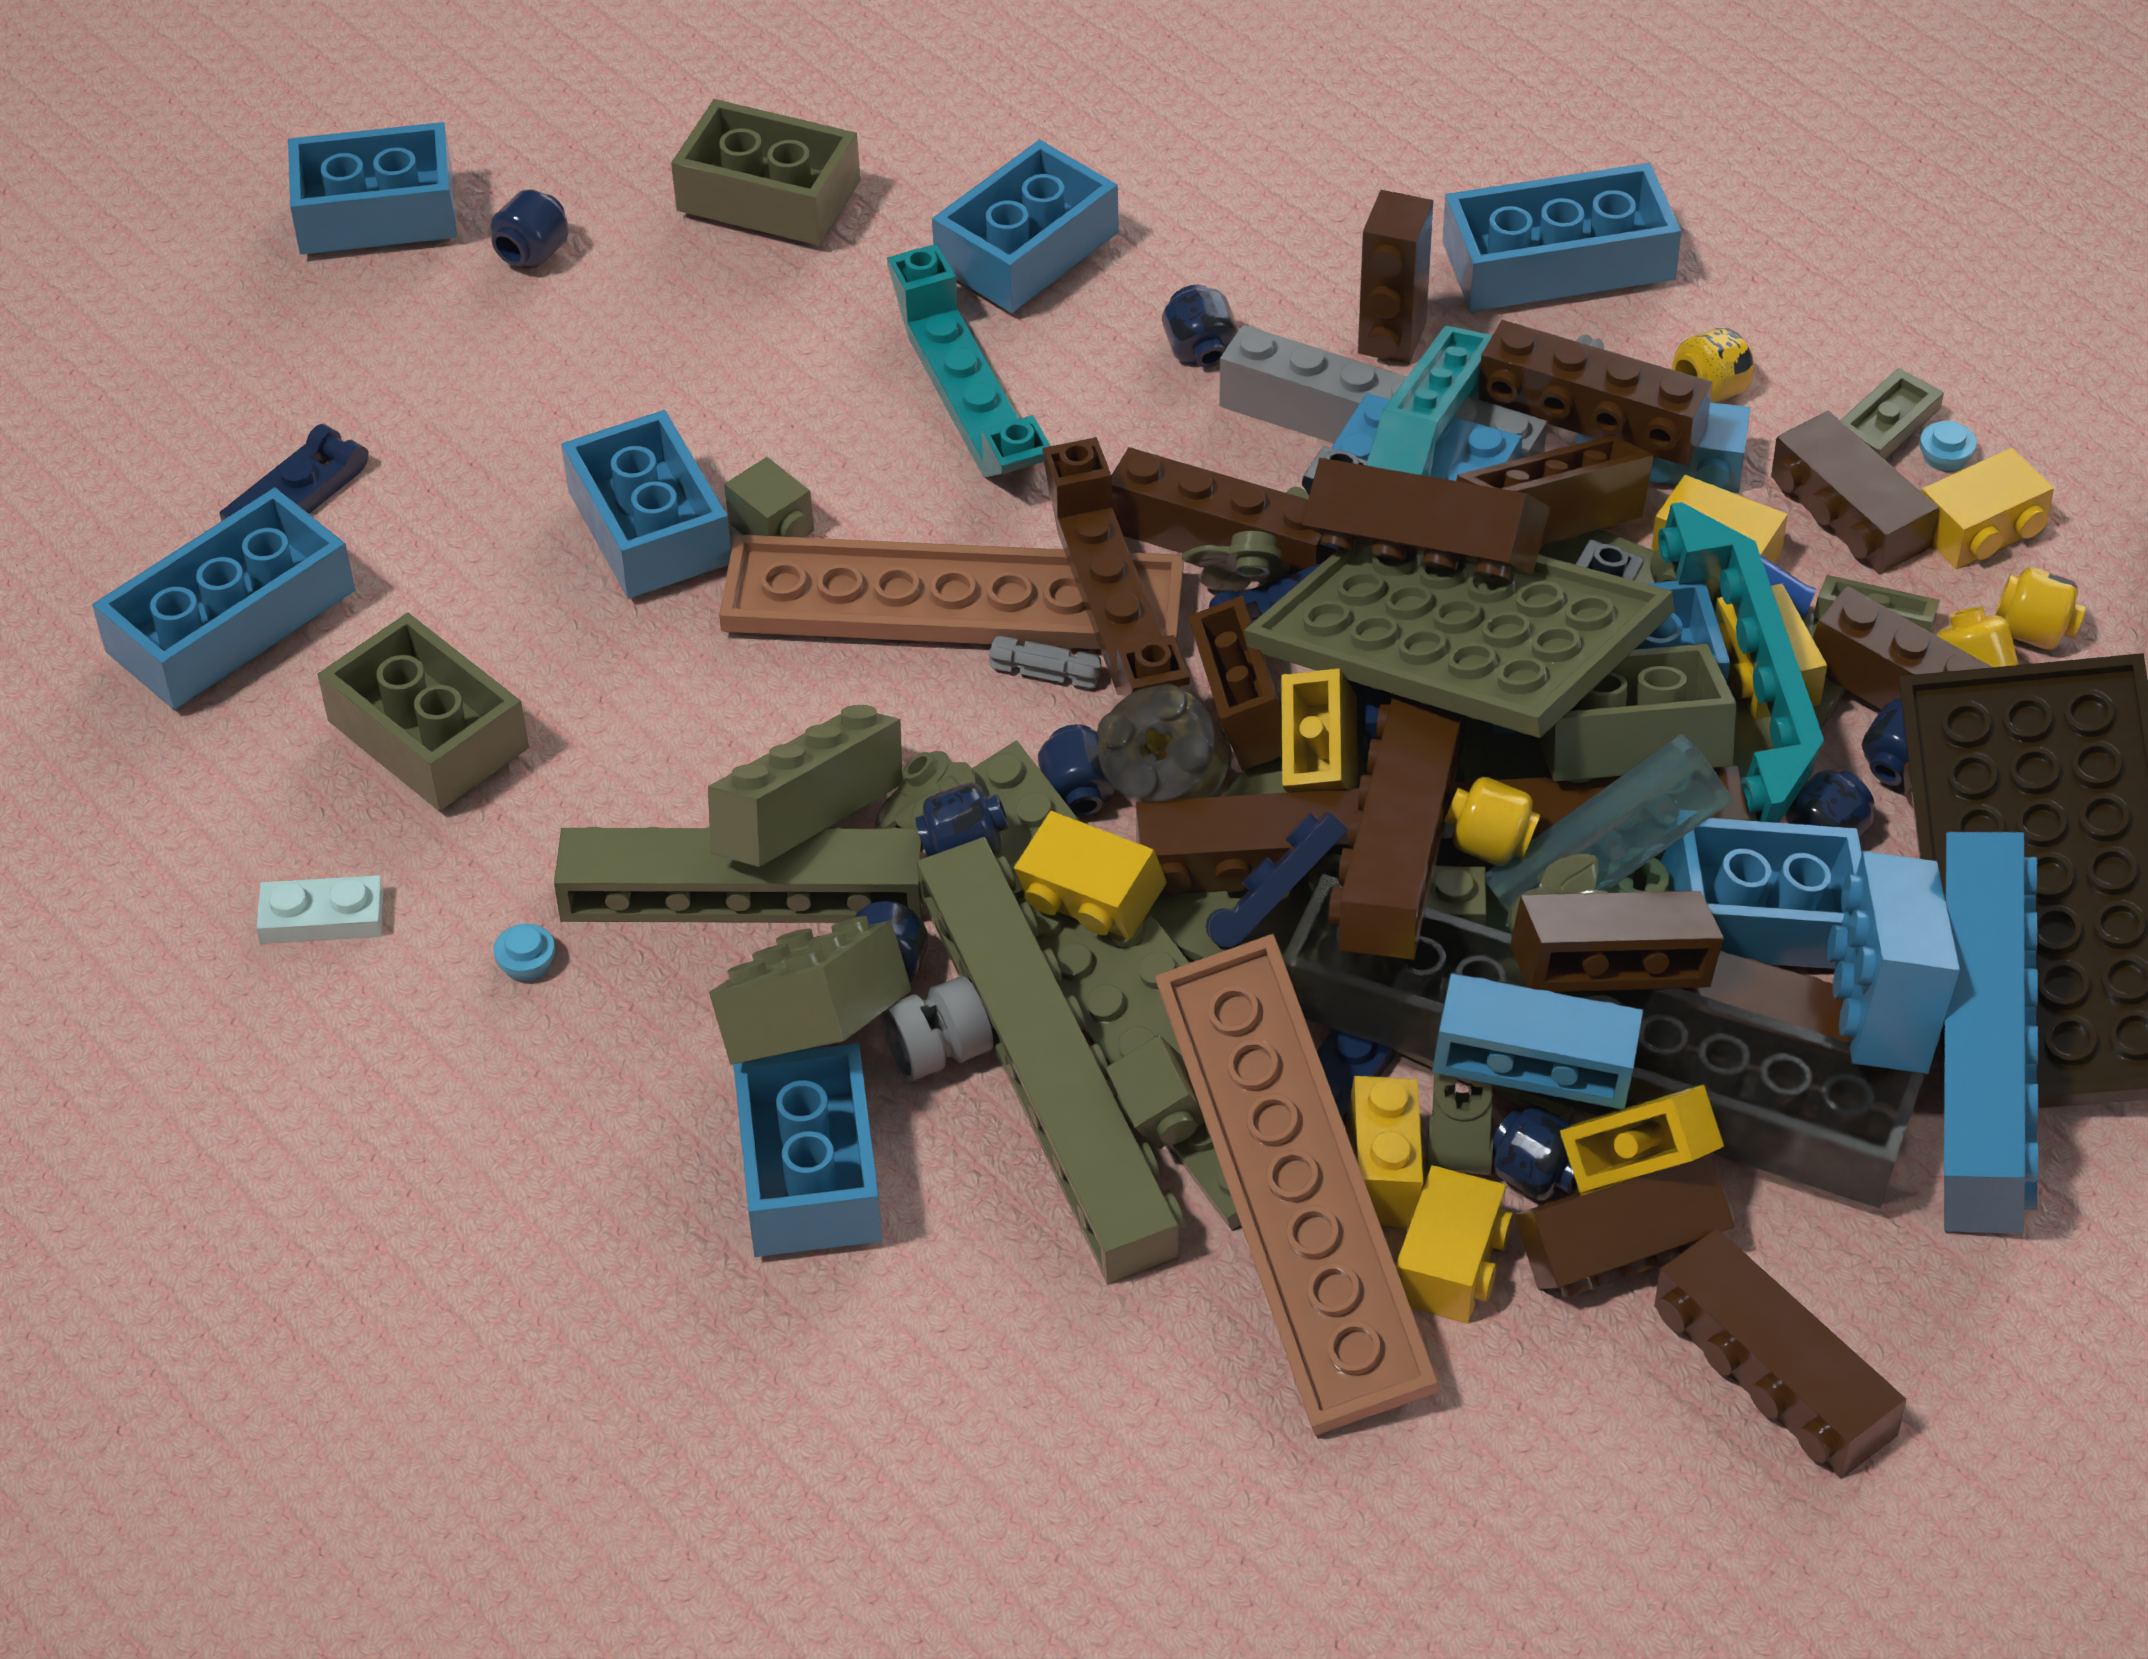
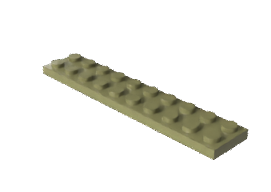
M1016 740L972 769L975 774V784H978L983 789L987 797L998 794L1007 814L1010 828L1000 831L1002 845L1000 852L995 855V858L1004 856L1007 859L1016 884V890L1012 892L1018 904L1027 902V900L1025 899V892L1014 870V866L1050 810L1077 821L1079 820ZM1029 904L1039 930V936L1035 937L1041 951L1050 948L1055 955L1062 975V983L1058 985L1065 998L1070 996L1076 998L1086 1024V1031L1084 1033L1093 1045L1098 1044L1108 1065H1111L1157 1035H1160L1181 1054L1155 975L1189 964V962L1150 911L1133 938L1129 940L1111 932H1108L1107 935L1096 934L1085 928L1075 918L1059 912L1055 915H1048ZM1204 1122L1197 1126L1195 1132L1189 1138L1176 1144H1168V1146L1231 1231H1233L1241 1223L1209 1131Z

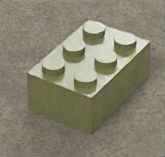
M713 99L671 162L677 211L818 246L825 239L861 181L856 132Z
M408 612L317 674L328 722L439 812L529 748L521 700Z
M1708 644L1633 650L1541 738H1536L1553 781L1584 783L1593 778L1622 775L1642 778L1652 773L1680 770L1700 773L1714 767L1733 766L1736 702Z
M867 916L851 918L831 926L832 933L817 937L813 936L812 929L810 928L793 931L776 938L777 945L753 953V961L730 968L727 971L729 979L709 992L730 1065L845 1041L910 993L912 990L892 921L869 925Z

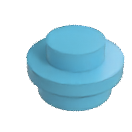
M1955 421L1932 423L1923 430L1920 438V449L1926 463L1934 469L1945 472H1952L1963 468L1967 461L1973 457L1977 445L1974 433L1966 426Z
M519 924L506 929L498 936L494 943L493 951L498 967L510 978L517 981H532L540 978L548 971L555 956V944L552 935L545 928L535 924Z

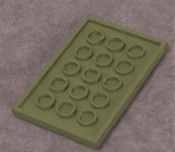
M1356 543L1354 552L1337 550L1249 625L1244 630L1247 647L1259 649L1263 655L1276 658L1277 660L1290 662L1316 671L1340 668L1346 680L1459 713L1472 719L1509 728L1522 734L1541 738L1674 613L1675 608L1673 591L1541 555L1537 557L1533 575L1511 572L1509 580L1506 581L1475 573L1476 565L1458 562L1457 570L1450 571L1424 564L1422 562L1424 555L1407 552L1405 561H1396L1372 554V546Z

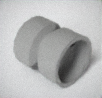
M964 976L932 987L926 1000L913 994L900 999L881 1013L882 1026L890 1051L901 1073L910 1082L942 1071L945 1068L946 1059L949 1057L958 1063H962L988 1053L993 1049V1035L986 1010L973 984Z

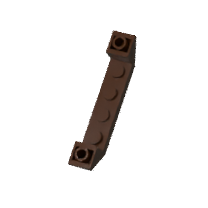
M1094 437L1042 448L1058 536L1117 695L1133 697L1190 685V676L1174 635L1161 636L1113 511L1112 475L1098 438Z

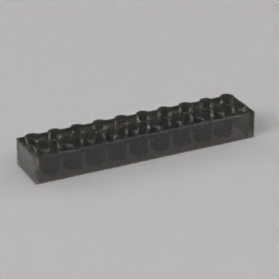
M1322 874L1283 956L1284 964L1306 1020L1433 1062L1451 973L1473 978H1485L1494 982L1528 988L1510 947L1512 934L1426 907L1414 960L1339 951V925L1329 924V906L1333 886H1344L1339 885L1338 878ZM1680 988L1554 992L1643 1010L1634 1067L1625 1107L1704 1085L1724 1147L1711 1152L1712 1154L1881 1209L1913 1116L1925 1073L1852 1063L1848 1042ZM1521 1090L1597 1116L1618 1110V1108Z

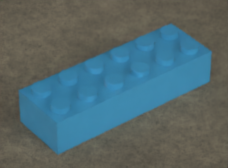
M1946 832V907L1960 972L1945 1017L1944 1232L2023 1233L2024 1210H2037V857H2024V832Z

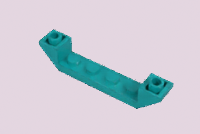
M938 244L887 257L888 269L908 339L983 477L999 475L1044 462L1042 448L1049 447L1050 444L1034 415L1021 419L1016 415L958 310L956 276Z
M1446 325L1443 327L1382 410L1366 466L1431 477L1435 442L1467 396L1479 397L1481 354L1492 335Z
M1683 502L1671 504L1665 528L1660 529L1658 533V544L1662 560L1666 564L1672 563L1678 584L1719 578L1723 600L1727 605L1733 604L1738 618L1736 622V636L1739 648L1742 653L1750 654L1754 666L1753 687L1759 703L1767 704L1771 716L1770 737L1774 749L1754 752L1747 777L1741 779L1747 812L1755 813L1757 821L1780 823L1814 771L1824 742L1819 723L1756 541Z

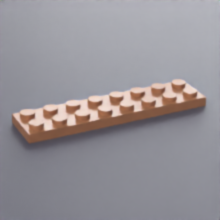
M734 534L719 614L721 632L992 644L996 636L1002 635L1019 639V645L1022 646L1025 645V641H1031L1060 648L1100 649L1064 549ZM1130 552L1161 636L1174 635L1177 643L1184 575L1182 555Z
M1274 934L1155 975L1161 997L1314 1435H1320L1441 1392Z

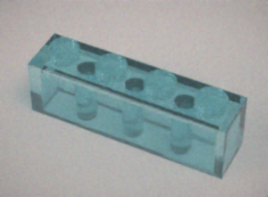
M1681 733L1530 841L1523 859L1513 856L1508 864L1495 866L1485 873V883L1509 915L1513 901L1521 893L1538 887L1540 878L1549 864L1570 855L1589 854L1596 856L1599 862L1595 889L1608 891L1730 804L1734 799L1703 753Z

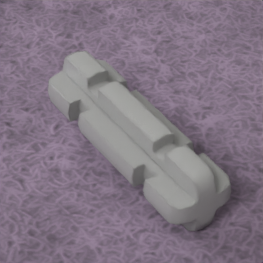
M1002 635L994 638L989 652V663L993 669L1012 673L1014 667L1020 668V675L1065 683L1066 678L1072 679V685L1088 689L1097 686L1102 671V661L1098 655L1079 651L1077 657L1071 656L1072 650L1031 641H1025V645L1022 646L1019 645V639Z

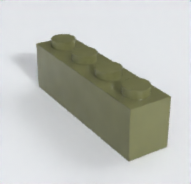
M868 705L845 707L841 710V714L823 724L807 728L801 736L786 744L772 747L768 754L749 764L735 767L731 774L709 785L708 804L711 854L761 867L899 787L902 781L901 719L879 714L874 707Z

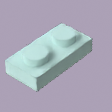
M381 875L260 882L257 933L260 944L381 937L384 899Z

